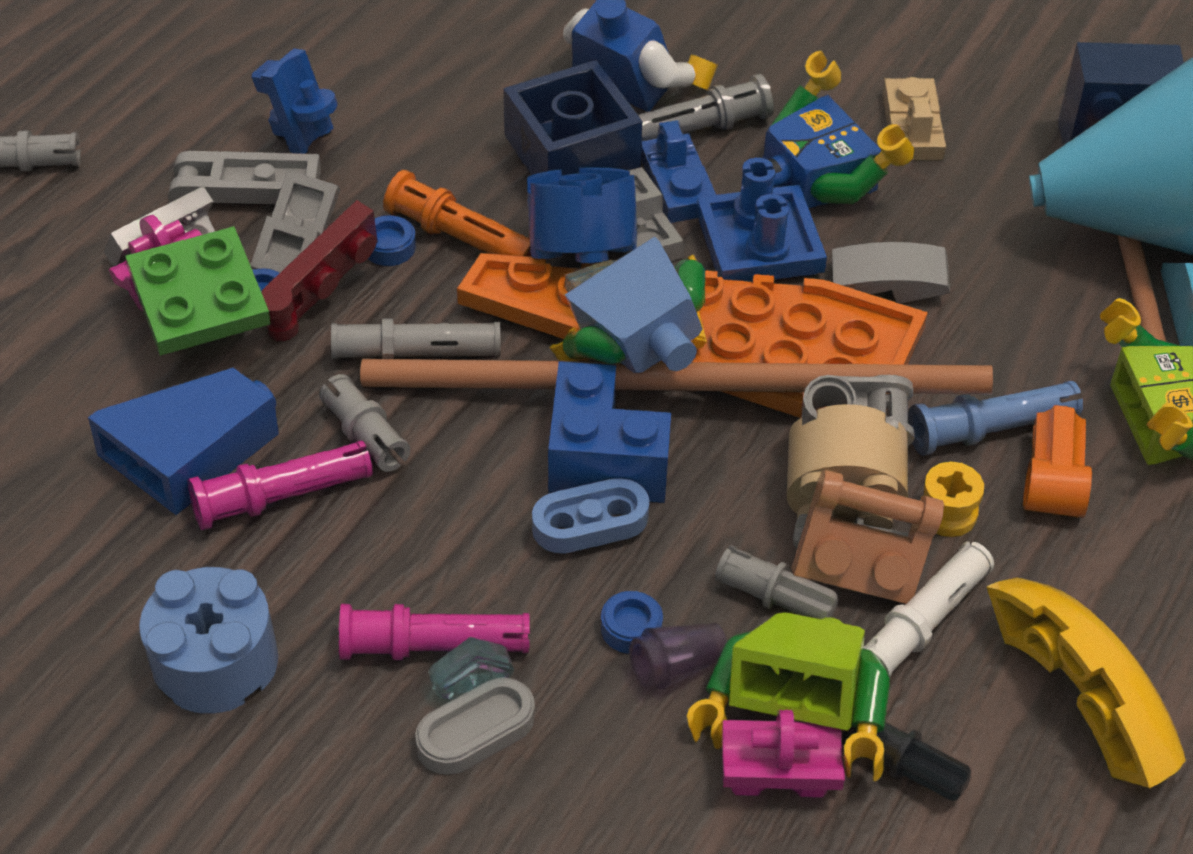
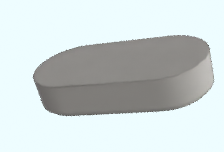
M496 678L477 686L428 713L419 722L415 734L419 760L432 772L443 775L458 774L522 739L530 732L535 720V702L531 691L517 680Z

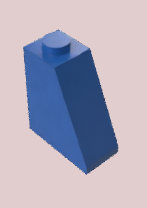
M234 368L98 410L88 417L97 456L175 515L191 504L187 484L189 478L199 477L201 481L227 475L279 434L275 410L277 403L273 393L262 382L258 380L251 381Z

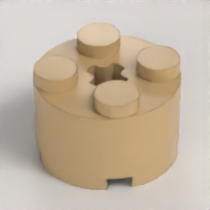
M861 405L827 406L817 410V419L802 425L801 417L794 422L789 431L787 501L790 508L797 514V519L801 514H808L817 481L823 469L843 474V481L908 497V435L905 427L898 422V428L896 429L894 426L886 423L885 412ZM836 505L831 515L833 518L852 523L855 522L857 517L863 518L865 525L892 529L893 527L892 518L841 505Z

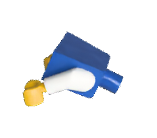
M596 0L590 9L585 8L577 12L563 30L564 39L572 45V67L597 60L628 103L646 112H649L668 88H683L693 84L708 90L718 67L717 64L692 54L688 63L675 62L668 52L660 26L654 20L627 8L625 0Z

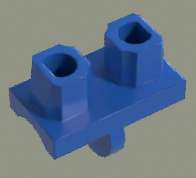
M294 48L279 61L267 60L252 73L251 78L257 92L268 95L272 103L273 109L270 111L268 121L273 134L285 137L291 153L305 154L308 151L309 145L314 140L334 129L329 115L337 108V99L333 91L319 89L305 50Z

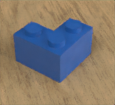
M559 361L548 447V494L604 480L624 478L641 485L648 494L649 502L665 503L671 413L615 409L616 365Z

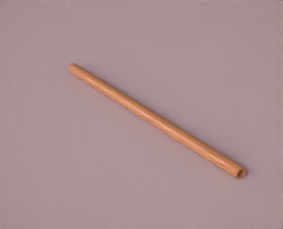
M362 359L360 380L362 387L555 389L559 361ZM563 361L611 365L599 361ZM658 362L642 373H633L621 363L614 364L616 365V390L805 392V388L812 380L825 375L856 377L898 375L909 379L913 383L914 394H992L993 388L992 365L692 362L680 371H672L663 362Z

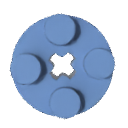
M203 567L186 572L183 570H172L163 574L157 580L155 591L147 600L141 614L140 635L154 681L175 704L185 710L197 713L226 712L245 704V697L253 693L260 686L261 690H263L271 682L277 669L278 648L266 597L252 573L241 569L231 570L221 567Z

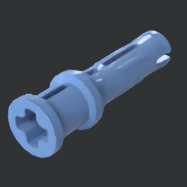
M1065 381L1063 384L980 401L975 396L964 394L957 396L953 403L930 408L922 403L914 404L908 411V424L914 429V441L912 444L920 455L932 454L937 446L962 442L965 446L977 445L984 439L986 433L1034 424L1037 413L1050 410L1054 405L1072 407L1078 415H1081L1083 398L1060 402V399L1080 394L1081 391L1074 381Z

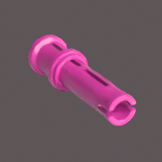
M360 440L340 448L256 469L254 465L246 463L238 465L235 473L201 481L199 477L189 478L187 481L188 491L197 523L201 530L212 528L213 521L245 512L251 517L260 515L261 511L266 510V504L360 478L372 477V464L369 452H362L366 450V445Z
M341 604L339 617V660H350L352 654H391L393 660H403V657H409L410 651L529 653V613H523L522 615L410 614V607H404V604H394L392 610H353L351 604Z

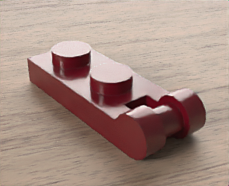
M356 200L263 288L261 293L268 307L270 325H266V330L271 339L287 341L295 337L299 331L298 319L319 299H325L330 296L336 289L340 279L356 263L361 264L371 256L378 243L374 211Z

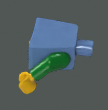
M654 236L565 294L580 329L577 330L573 327L568 331L563 342L557 345L553 344L550 350L558 361H589L591 359L611 365L621 363L633 373H642L661 360L672 371H680L692 363L697 353L696 347L691 340L699 336L703 329L697 312L705 304L706 280L704 267L697 261L694 254L687 257L688 259L681 260L674 267L660 241Z

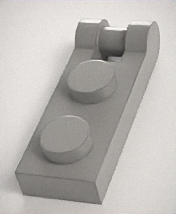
M183 151L178 154L175 160L173 173L176 178L170 183L168 199L172 202L204 186L213 203L276 204L287 170L320 179L319 154Z

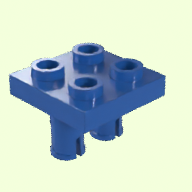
M752 158L744 162L741 192L697 197L696 214L715 271H717V277H722L723 280L753 282L754 274L774 276V279L825 273L827 256L800 185L773 188L775 169H773V164L767 159Z

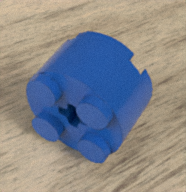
M579 168L578 174L562 176V170H553L534 174L527 178L531 257L550 259L560 257L563 253H575L577 262L597 263L608 260V251L628 252L637 248L636 186L634 174L630 175V171L616 168Z

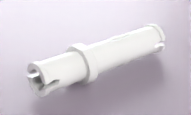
M966 541L959 548L958 552L927 581L906 605H896L885 616V626L864 646V649L871 650L877 655L886 668L889 677L911 652H919L932 640L933 634L931 631L984 576H987L994 569V559L990 552L978 542L973 541L970 544L969 541Z

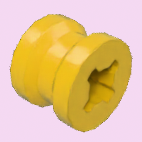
M944 462L932 467L925 477L923 496L940 499L944 502L943 516L936 534L947 537L962 536L971 531L977 522L979 504L984 494V482L981 475L972 467L959 462Z

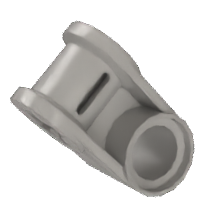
M877 375L874 377L819 376L812 380L805 388L801 416L802 425L817 419L816 409L823 406L861 405L876 408L885 413L886 409H888L889 417L886 415V423L897 429L898 422H900L907 431L909 446L914 441V429L908 424V400L914 395L913 383L909 379L898 375Z

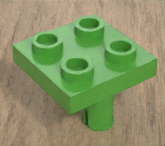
M234 226L125 256L130 277L160 356L270 325L268 307Z

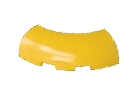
M1016 577L986 586L1004 643L1024 651L1050 673L1061 668L1082 693L1077 698V707L1087 721L1101 748L1111 777L1151 788L1178 772L1186 760L1172 719L1144 669L1106 624L1078 600L1050 585Z

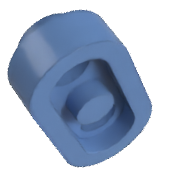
M614 478L552 492L540 498L533 507L532 534L535 541L542 548L554 553H570L629 539L641 533L648 523L649 497L641 485L624 478ZM621 514L622 516L613 517L612 515Z

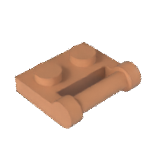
M823 469L817 481L791 567L793 574L806 579L907 604L915 596L933 536L937 533L941 524L944 502L943 500L923 496L919 501L843 481V474ZM836 505H841L911 523L912 525L909 535L906 537L831 517Z

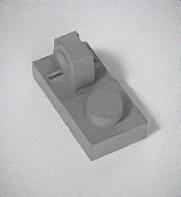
M204 186L111 232L104 254L113 267L125 262V256L132 254L128 243L142 236L140 219L149 215L156 216L163 226L178 220L182 224L185 233L193 229L199 230L202 235L215 232L207 215L213 203L212 198Z

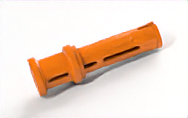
M408 170L398 172L389 183L383 200V209L386 213L393 216L402 214L420 223L422 230L429 234H439L443 231L488 254L531 257V246L528 237L456 203V198L450 190L445 188L435 190L417 181L414 173Z

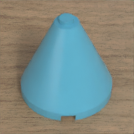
M1193 57L1038 163V174L1029 176L1033 206H1043L1048 217L1193 255Z

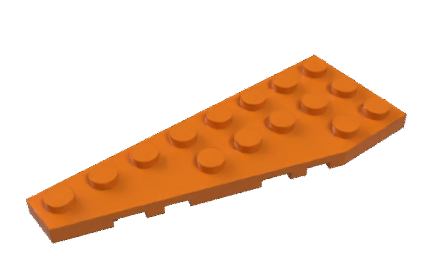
M480 253L457 287V303L564 339L568 331L573 327L577 330L580 329L565 294L602 271V262L582 263L581 268L551 266V264L546 263V259ZM705 270V304L699 313L707 343L703 348H696L697 353L692 362L908 365L925 328L928 312L823 279L804 278L803 286L775 284L774 276L754 274L753 282L723 280L722 277H717V271ZM721 391L799 418L802 416L804 392Z

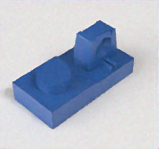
M679 121L659 123L657 139L642 141L641 161L647 175L662 194L663 213L670 223L698 218L696 214L697 197L716 195L715 190L689 134H682Z

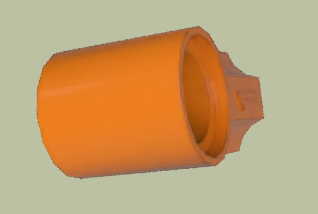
M1054 405L1050 410L1039 412L1036 415L1033 426L1032 458L1028 464L1024 485L1023 510L1082 519L1085 517L1090 498L1092 468L1085 465L1086 419L1081 418L1072 407Z

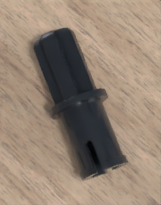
M885 722L884 731L877 732V737L880 738L884 746L883 765L891 769V776L897 780L906 776L951 801H957L964 794L970 783V767L923 742L920 732L913 730L908 734ZM852 725L848 731H844L843 745H845L846 740L851 735L857 733V729Z

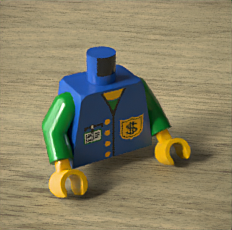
M816 51L808 57L805 68L810 80L805 87L798 86L766 131L763 156L764 159L769 160L773 164V169H775L773 188L800 185L808 208L828 203H857L866 194L877 191L878 183L888 174L886 168L890 164L904 166L914 156V147L909 139L905 137L906 135L899 125L891 124L885 127L878 135L877 146L829 95L821 98L817 97L820 90L828 91L834 89L841 81V71L836 61H833L827 70L821 72L827 64V58L822 51Z

